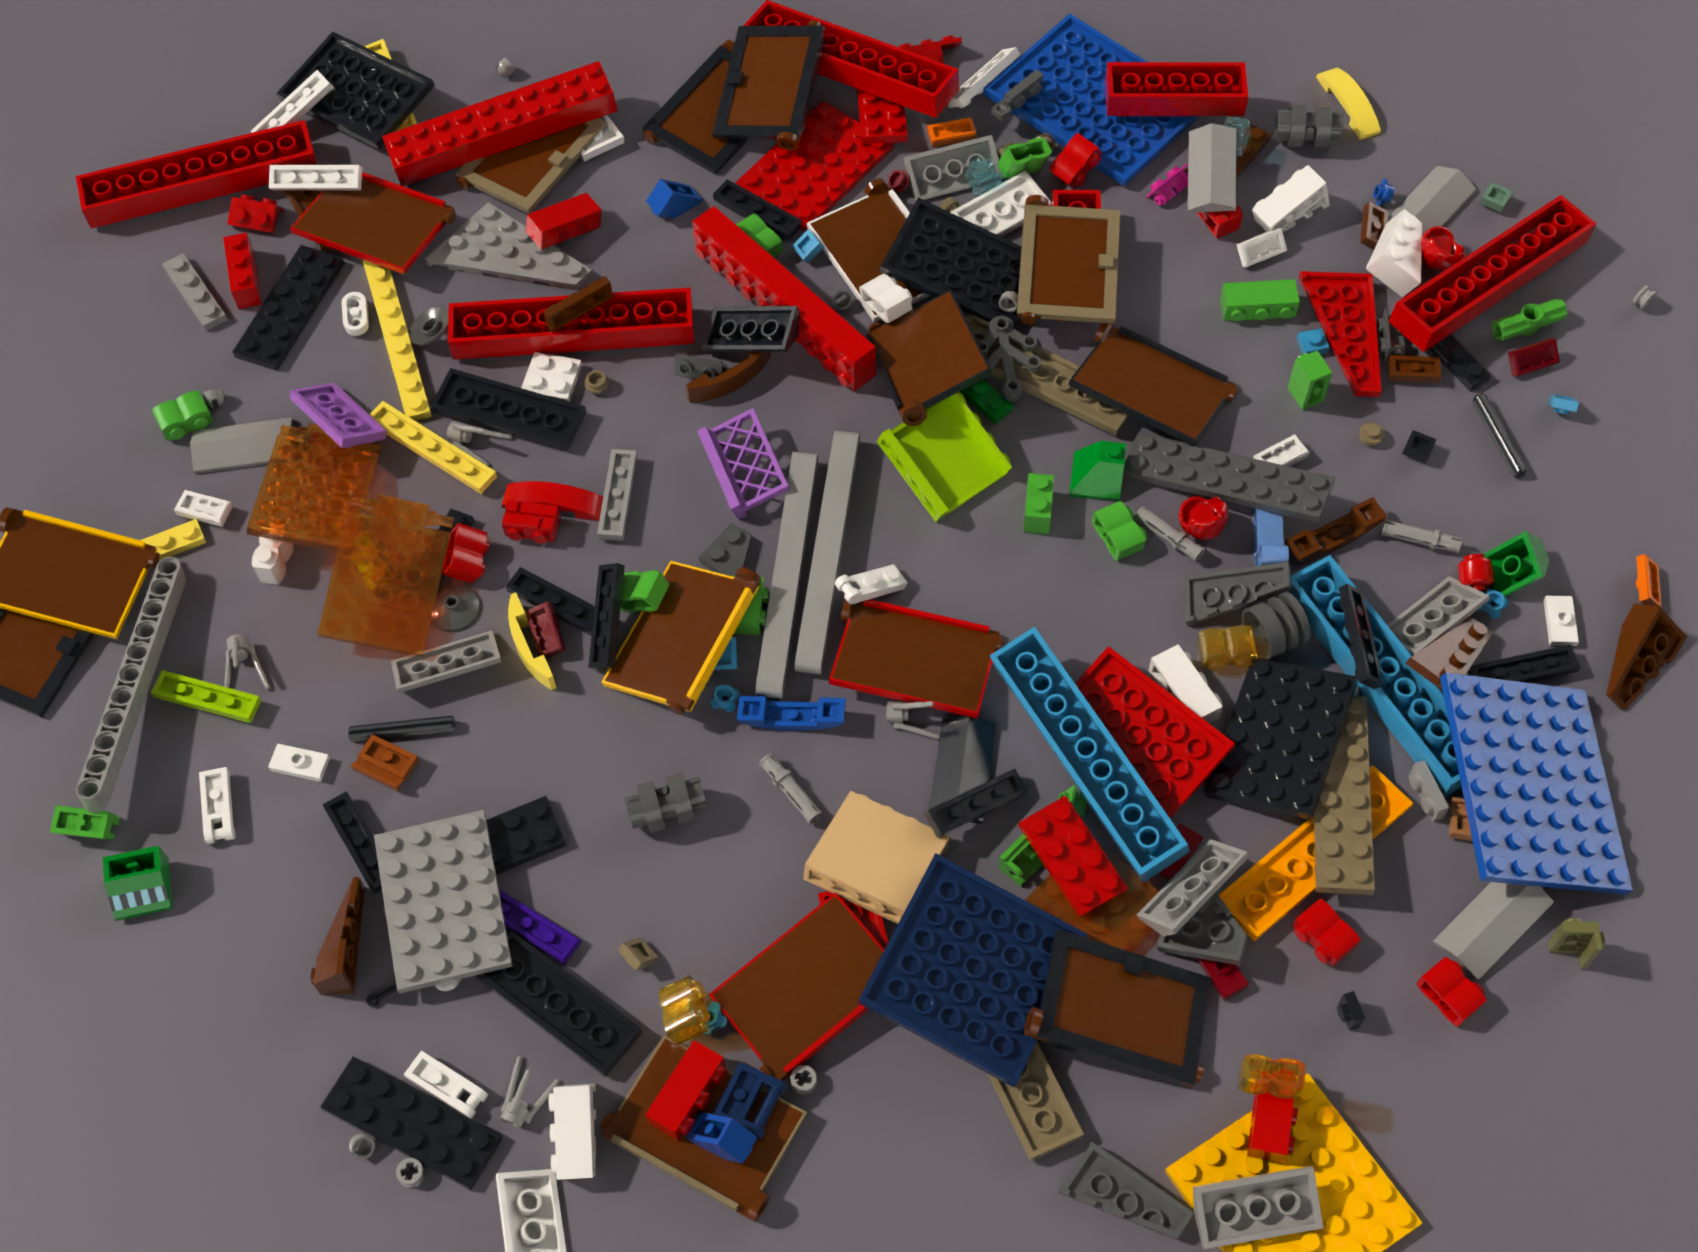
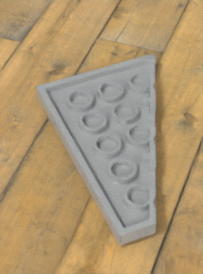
M489 202L425 258L427 265L430 267L434 264L446 266L448 270H462L465 273L478 275L489 273L498 275L502 279L511 278L515 281L533 284L534 281L549 283V286L564 287L576 291L593 276L590 268L555 245L541 250L526 233V226Z

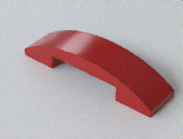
M525 481L507 484L501 506L506 508L508 500L559 506L560 511L574 512L576 518L599 521L603 496L565 484Z

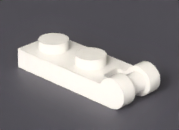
M893 564L849 577L848 575H842L836 579L835 586L839 591L845 593L844 598L849 604H854L904 590L908 582Z
M227 767L199 772L203 834L206 844L216 843V840L224 838L226 841L235 839L229 770ZM222 822L223 828L214 829L215 823Z
M422 1050L404 1073L406 1079L470 1119L475 1115V1108L480 1102L483 1103L488 1097V1094L483 1089ZM464 1091L470 1094L465 1103L459 1100Z

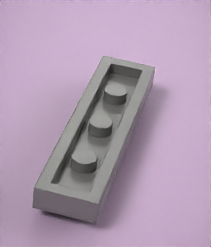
M184 253L162 263L165 271L206 331L228 320Z
M611 449L597 532L598 539L624 541L637 461L636 450Z

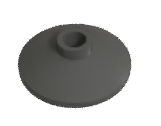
M434 307L419 315L409 329L411 342L415 345L423 346L439 339L448 329V309Z
M451 585L440 589L432 596L428 604V615L431 622L437 628L449 632L460 631L470 626L476 620L480 611L477 595L471 589L461 585ZM456 602L455 605L449 606L450 603Z

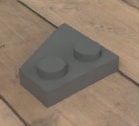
M731 523L699 556V562L713 572L732 577L735 576L740 567L745 568L747 552H749L752 542L751 535Z

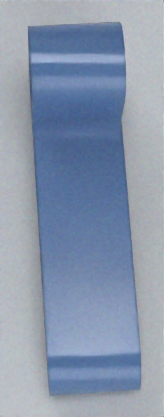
M1253 508L1254 566L1288 562L1289 548L1284 546L1283 515Z

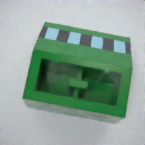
M160 846L102 857L104 885L116 921L172 909L169 858Z

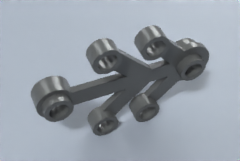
M997 316L989 324L990 333L984 340H980L978 343L980 347L985 349L983 353L986 356L989 347L999 339L1000 346L987 361L992 370L1001 360L1003 361L1006 382L1003 385V396L1006 400L1014 402L1022 397L1023 386L1016 380L1013 359L1026 366V369L1030 372L1040 370L1041 359L1036 355L1028 356L1010 345L1009 338L1021 344L1022 348L1027 352H1032L1036 349L1037 338L1033 335L1025 336L1015 330L1010 318ZM1026 342H1032L1034 344L1028 345L1026 344ZM1035 362V363H1037V365L1033 366V365H1030L1029 363Z

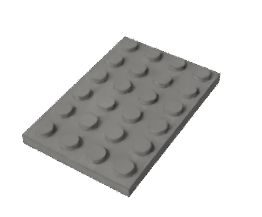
M484 810L374 835L396 986L399 994L513 967Z

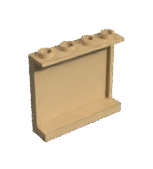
M850 791L806 861L803 879L833 894L836 892L838 896L898 924L935 853L942 855V853L946 854L950 836L944 834L937 838L931 827L920 823L917 819L907 817L889 806H883L874 802L865 795Z

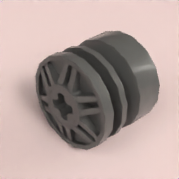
M1283 592L1276 597L1268 599L1266 604L1260 602L1242 612V624L1246 637L1254 651L1263 659H1270L1284 653L1286 648H1295L1308 642L1310 639V625L1304 609L1299 601L1289 592Z

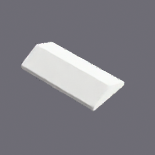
M551 1169L497 1173L496 1182L505 1252H566L555 1173H552Z

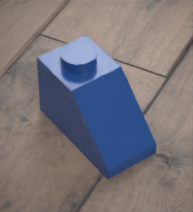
M664 179L658 181L646 200L652 208L653 214L660 218L668 217L673 219L701 204L703 201L691 185Z
M700 1112L686 1139L725 1160L743 1164L744 1160L750 1155L757 1137L733 1118Z

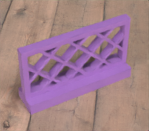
M753 408L710 430L706 426L697 430L728 504L738 520L748 516L746 511L790 490ZM750 418L753 419L754 423L750 431L740 429L744 421ZM724 431L732 432L728 442L720 441L717 435ZM737 434L747 436L743 446L733 444ZM753 438L763 441L759 450L749 448ZM731 449L741 451L736 462L727 459ZM746 453L756 455L752 466L742 464ZM762 457L771 459L768 470L757 468ZM739 468L749 471L745 481L736 479ZM755 472L765 475L761 485L751 483ZM770 477L778 478L782 483L773 489L766 487ZM748 488L758 490L756 497L746 502L744 496Z

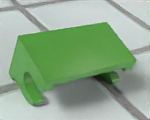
M56 805L50 833L112 840L115 835L111 833V826L119 825L120 817L109 811L91 813L84 808Z
M1022 834L999 857L998 868L1022 887L1043 866V863L1024 834Z

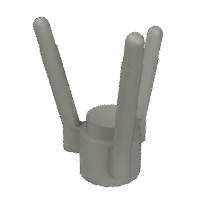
M456 421L451 422L447 429V438L453 441L452 444L486 466H489L488 462L463 445L471 441L473 433L510 440L513 438L510 434L468 426Z
M235 634L227 639L228 650L225 652L224 687L230 688L232 660L233 666L237 668L238 662L245 661L248 655H250L265 689L270 690L271 687L255 653V646L249 645L248 638L245 635Z
M932 701L914 703L887 702V723H894V729H903L929 738L940 739L939 734L904 724V721H909L910 709L932 707L934 705Z
M518 1056L516 1059L505 1103L500 1111L502 1112L500 1119L517 1128H521L524 1122L530 1124L534 1114L549 1097V1093L553 1092V1087H557L560 1083L558 1079L554 1080L528 1111L529 1104L522 1101L521 1097L531 1074L530 1069L525 1071L516 1095L513 1097L522 1063L521 1056Z

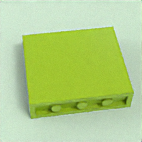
M960 392L927 408V417L920 425L908 426L903 422L892 430L887 429L882 432L877 440L881 449L935 522L1005 477L1012 469L1009 457L999 450L992 434L985 431L981 425L980 418L976 413L971 412L966 405L964 396Z

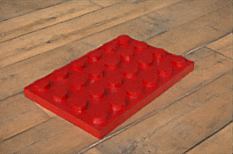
M822 101L808 114L804 133L801 135L797 150H783L776 144L740 177L735 184L801 219L800 229L806 232L808 230L807 223L827 214L894 149V143H884L883 141L862 144L860 123Z
M1109 646L1075 682L1080 692L1170 820L1235 747L1233 741Z

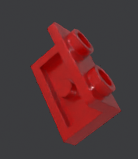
M241 194V198L232 197L227 225L275 234L278 212L283 213L284 208L278 206L275 200L263 198V202L255 201L253 196Z

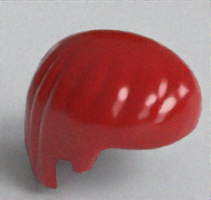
M1434 226L1422 234L1421 261L1427 268L1434 271L1446 270L1464 258V247L1455 242L1454 235L1448 228Z
M1200 496L1190 497L1182 503L1179 509V524L1193 538L1212 540L1221 534L1228 522L1227 504L1220 497H1213L1211 499H1205Z

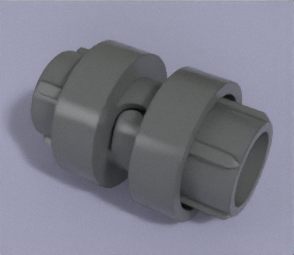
M1290 104L1289 109H1280L1276 112L1274 138L1277 141H1286L1287 147H1302L1304 140L1311 141L1312 148H1327L1329 143L1341 141L1344 116L1341 112H1333L1331 106L1316 105L1314 112H1306V105Z
M683 773L666 777L668 785L655 789L653 781L637 785L639 794L625 798L633 829L648 825L650 833L666 829L665 820L677 817L680 825L695 821L694 812L708 808L700 778L684 780Z

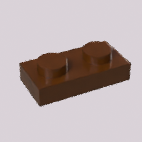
M1370 201L1363 207L1360 243L1375 249L1386 223H1388V211Z
M1390 355L1389 381L1439 383L1441 380L1440 357Z

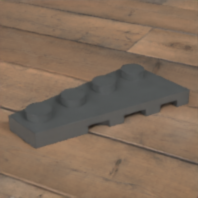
M1289 562L1184 575L1185 623L1187 626H1191L1290 591L1291 571Z
M1091 1142L1059 1190V1194L1177 1240L1194 1215V1212L1093 1142Z

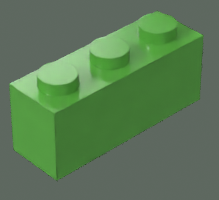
M1295 279L1223 283L1220 295L1224 321L1296 317L1300 304Z

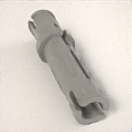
M1145 506L1137 511L1134 519L1172 544L1174 550L1182 551L1195 562L1201 559L1206 549L1190 539L1188 533L1185 531L1180 532Z
M1387 519L1384 522L1381 533L1382 536L1429 546V549L1432 550L1437 548L1459 554L1463 540L1462 537L1440 533V530L1434 529V531Z
M773 753L764 756L760 760L759 765L769 774L773 780L772 784L784 792L809 824L818 821L823 812L792 777L793 773L789 769H785Z

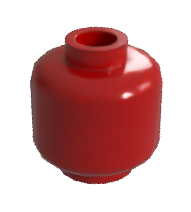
M1484 554L1466 555L1463 557V561L1459 562L1457 569L1461 584L1471 586L1481 592H1486V587L1494 583L1492 561L1485 558Z

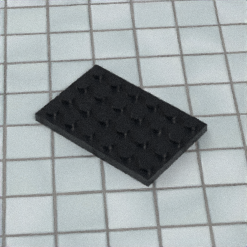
M332 31L276 94L280 100L284 101L318 70L334 88L315 104L307 114L380 149L384 145L382 136L395 132L434 88L435 84L432 79Z
M918 197L881 264L879 272L933 298L951 289L963 312L975 315L988 322H991L997 316H1006L1012 320L1013 324L1017 319V309L1013 312L1002 310L999 306V299L1005 291H1014L1018 294L1022 246Z
M1252 657L1224 734L1235 743V747L1209 776L1204 789L1205 797L1312 820L1358 684L1356 676Z

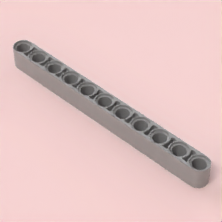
M834 431L795 658V672L821 675L823 671L836 592L835 581L839 574L859 451L860 433Z
M792 452L787 482L790 490L786 491L757 674L756 696L779 699L784 697L818 469V454Z
M175 557L163 558L157 564L78 781L76 793L88 812L98 813L104 810L110 801L186 584V576L179 560Z

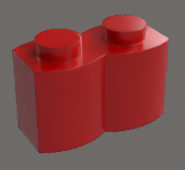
M1076 133L1067 143L1063 152L1053 161L1049 171L1055 178L1074 190L1085 182L1087 172L1099 164L1102 152L1095 144L1079 133Z
M458 523L452 529L449 537L443 575L471 584L477 578H481L485 571L483 556L486 555L490 544L487 541V532Z
M1321 898L1300 914L1293 924L1294 932L1298 939L1303 943L1307 942L1313 946L1316 957L1322 963H1328L1332 967L1336 966L1353 952L1361 941L1358 934L1345 921L1340 919L1334 909Z
M1446 956L1421 976L1416 983L1421 992L1437 1005L1441 1013L1456 1027L1460 1026L1487 1001L1481 986L1468 980L1464 975L1462 967L1456 961L1450 960Z

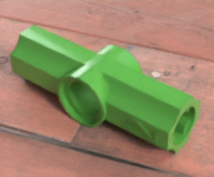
M1554 299L1540 305L1526 304L1520 312L1494 320L1491 325L1493 335L1496 340L1501 341L1521 334L1531 336L1536 333L1538 328L1566 319L1568 315L1566 304L1562 299Z

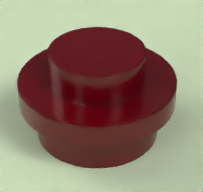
M894 170L891 172L887 180L889 188L893 189L895 193L903 192L909 185V174L904 170Z

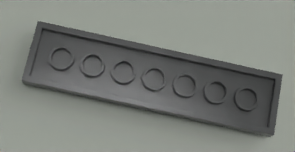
M1138 432L1125 461L1123 477L1210 498L1220 497L1223 501L1315 523H1320L1334 485V477L1202 446H1192L1188 443Z

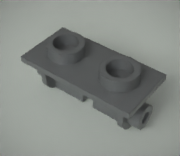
M1387 308L1384 309L1382 318L1377 320V333H1381L1379 352L1383 353L1384 362H1387L1390 355L1404 356L1406 352L1404 336H1395L1403 334L1389 323L1391 315H1388Z
M686 352L684 354H675L674 375L697 379L706 373L712 380L724 373L727 365L723 364L722 361L705 360L688 355Z

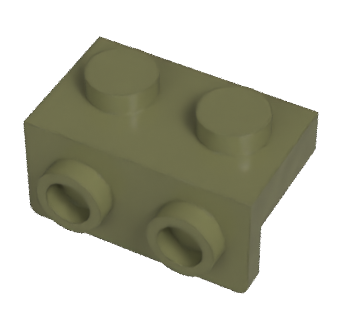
M1570 918L1563 921L1547 942L1549 953H1578L1580 968L1587 969L1605 947V936L1603 932H1600L1599 922H1584L1579 918Z

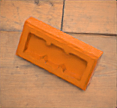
M971 117L927 125V133L932 148L977 139V133Z
M1646 554L1636 556L1638 574L1636 587L1639 591V601L1643 605L1662 608L1659 566Z

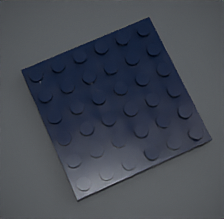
M935 853L857 1003L1014 1088L1038 1040L1025 1036L1024 1028L1031 1008L1036 1007L1040 1009L1054 933L1057 929L1085 938L1088 934Z

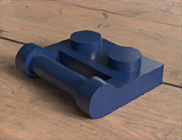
M739 1062L713 1115L733 1118L754 1134L758 1140H762L766 1132L764 1127L780 1095H784L788 1085L775 1077ZM764 1085L770 1088V1091L754 1123L746 1119Z

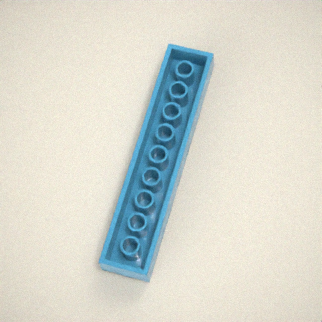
M1331 555L1291 575V590L1287 592L1291 593L1299 601L1308 618L1310 630L1343 672L1347 675L1355 676L1356 666L1354 657L1350 652L1351 643L1349 634L1345 629L1344 611L1339 602L1341 599L1339 587L1345 584L1357 587ZM1364 597L1384 686L1374 690L1358 681L1359 692L1363 697H1366L1369 705L1413 761L1417 763L1425 760L1445 798L1461 789L1462 786L1444 696L1436 685L1405 664L1411 657V654Z
M1035 626L990 655L998 673L1143 883L1190 853L1185 839Z

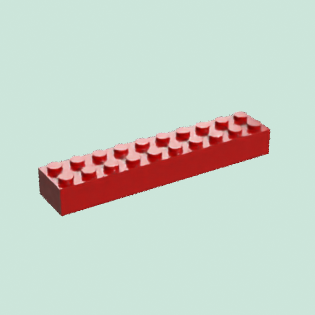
M766 0L743 25L808 26L809 21H818L825 28V42L817 74L934 118L939 116L959 91V69L769 0Z
M597 61L382 137L400 185L406 186L463 166L468 162L486 158L617 112L618 109L612 88L600 62Z
M305 120L75 177L81 210L92 229L269 185L270 165H318L309 130Z
M1560 195L1397 301L1389 318V323L1422 352H1425L1585 245L1597 223L1564 196Z
M713 206L692 221L696 254L699 258L709 262L715 272H720L732 287H737L748 301L751 300L757 306H797L799 308V336L794 342L800 343L809 356L818 359L826 371L832 372L837 376L843 386H848L855 392L876 376V347L719 209Z
M691 287L613 292V298L554 332H551L546 326L543 311L570 295L449 303L448 345L453 360L534 355V352L550 354L695 344Z

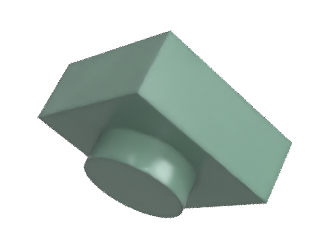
M1491 182L1483 194L1480 204L1501 213L1510 200L1513 191Z

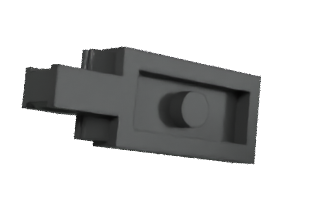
M1035 70L1005 93L1004 99L992 107L991 114L998 118L999 121L1010 117V112L1015 108H1021L1027 99L1031 96H1036L1041 91L1043 74L1039 70Z

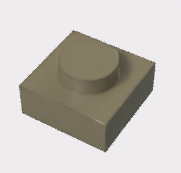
M642 937L624 942L618 950L635 971L654 965L659 958Z

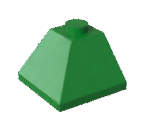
M1099 441L1075 451L1069 496L1119 502L1126 443Z
M1527 531L1484 553L1485 558L1490 559L1493 565V590L1502 593L1504 597L1545 577L1549 564V558L1542 540Z

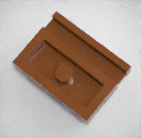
M372 734L358 754L356 762L351 764V768L353 771L399 792L400 786L403 782H406L420 760L417 755Z

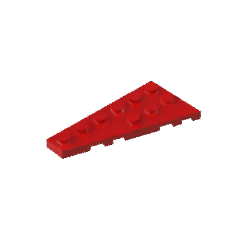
M1300 271L1298 278L1354 396L1380 397L1382 391L1373 275L1367 273Z

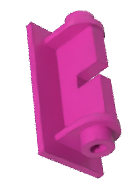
M1186 163L1180 169L1178 166H1175L1166 174L1167 179L1163 181L1160 178L1150 186L1152 191L1146 198L1153 195L1157 205H1165L1177 195L1172 187L1177 193L1184 190L1188 186V173L1184 171L1188 164Z

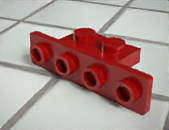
M955 35L943 37L942 41L936 42L933 39L921 41L919 45L912 46V43H905L899 45V48L945 64L942 50L960 47L962 37L955 38Z

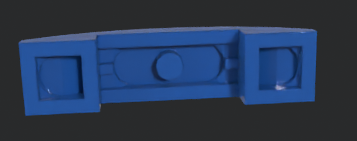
M739 696L737 722L754 727L791 731L837 727L844 725L846 698L819 697L818 702L767 701L766 696Z

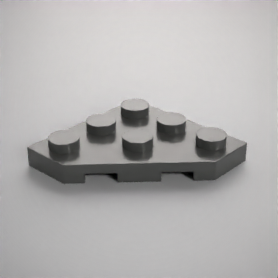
M1215 892L1176 934L1167 936L1160 934L1156 947L1159 952L1242 966L1248 937L1220 896Z

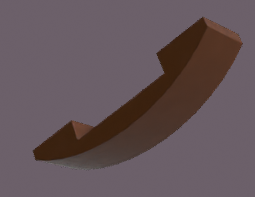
M747 352L746 360L712 380L706 373L685 385L687 400L690 403L709 401L741 388L763 369L771 356L770 352Z
M1372 497L1351 507L1350 513L1310 532L1306 529L1286 539L1285 543L1299 562L1315 559L1355 541L1381 524L1388 516L1375 498Z

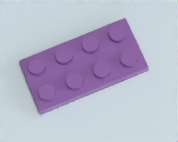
M335 383L290 390V399L341 448H349L354 445L373 443L386 439L387 430Z

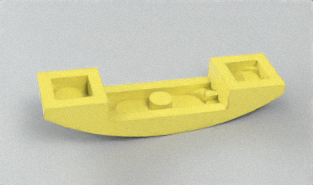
M1339 68L1317 74L1316 78L1327 93L1332 91L1350 116L1349 125L1359 140L1380 134L1381 129L1369 100L1349 74Z
M515 592L510 597L508 618L516 649L528 671L545 687L554 690L557 687L544 655L533 658L521 631L522 628L529 626Z

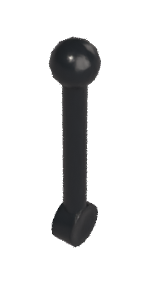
M396 984L376 996L369 995L366 1003L370 1007H376L379 1000L397 990Z

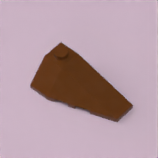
M1634 603L1622 624L1606 694L1620 710H1625L1644 691V685L1650 678L1656 679L1660 674L1659 669L1665 663L1670 664L1676 658L1687 638V635L1661 607Z
M353 877L316 959V968L311 970V984L315 986L320 995L355 994L365 886L359 877Z

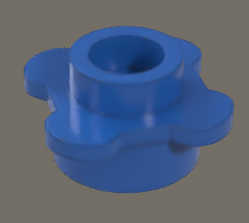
M1385 178L1380 185H1376L1373 192V197L1377 200L1376 205L1381 207L1382 203L1388 204L1394 194L1393 185L1388 184V180Z

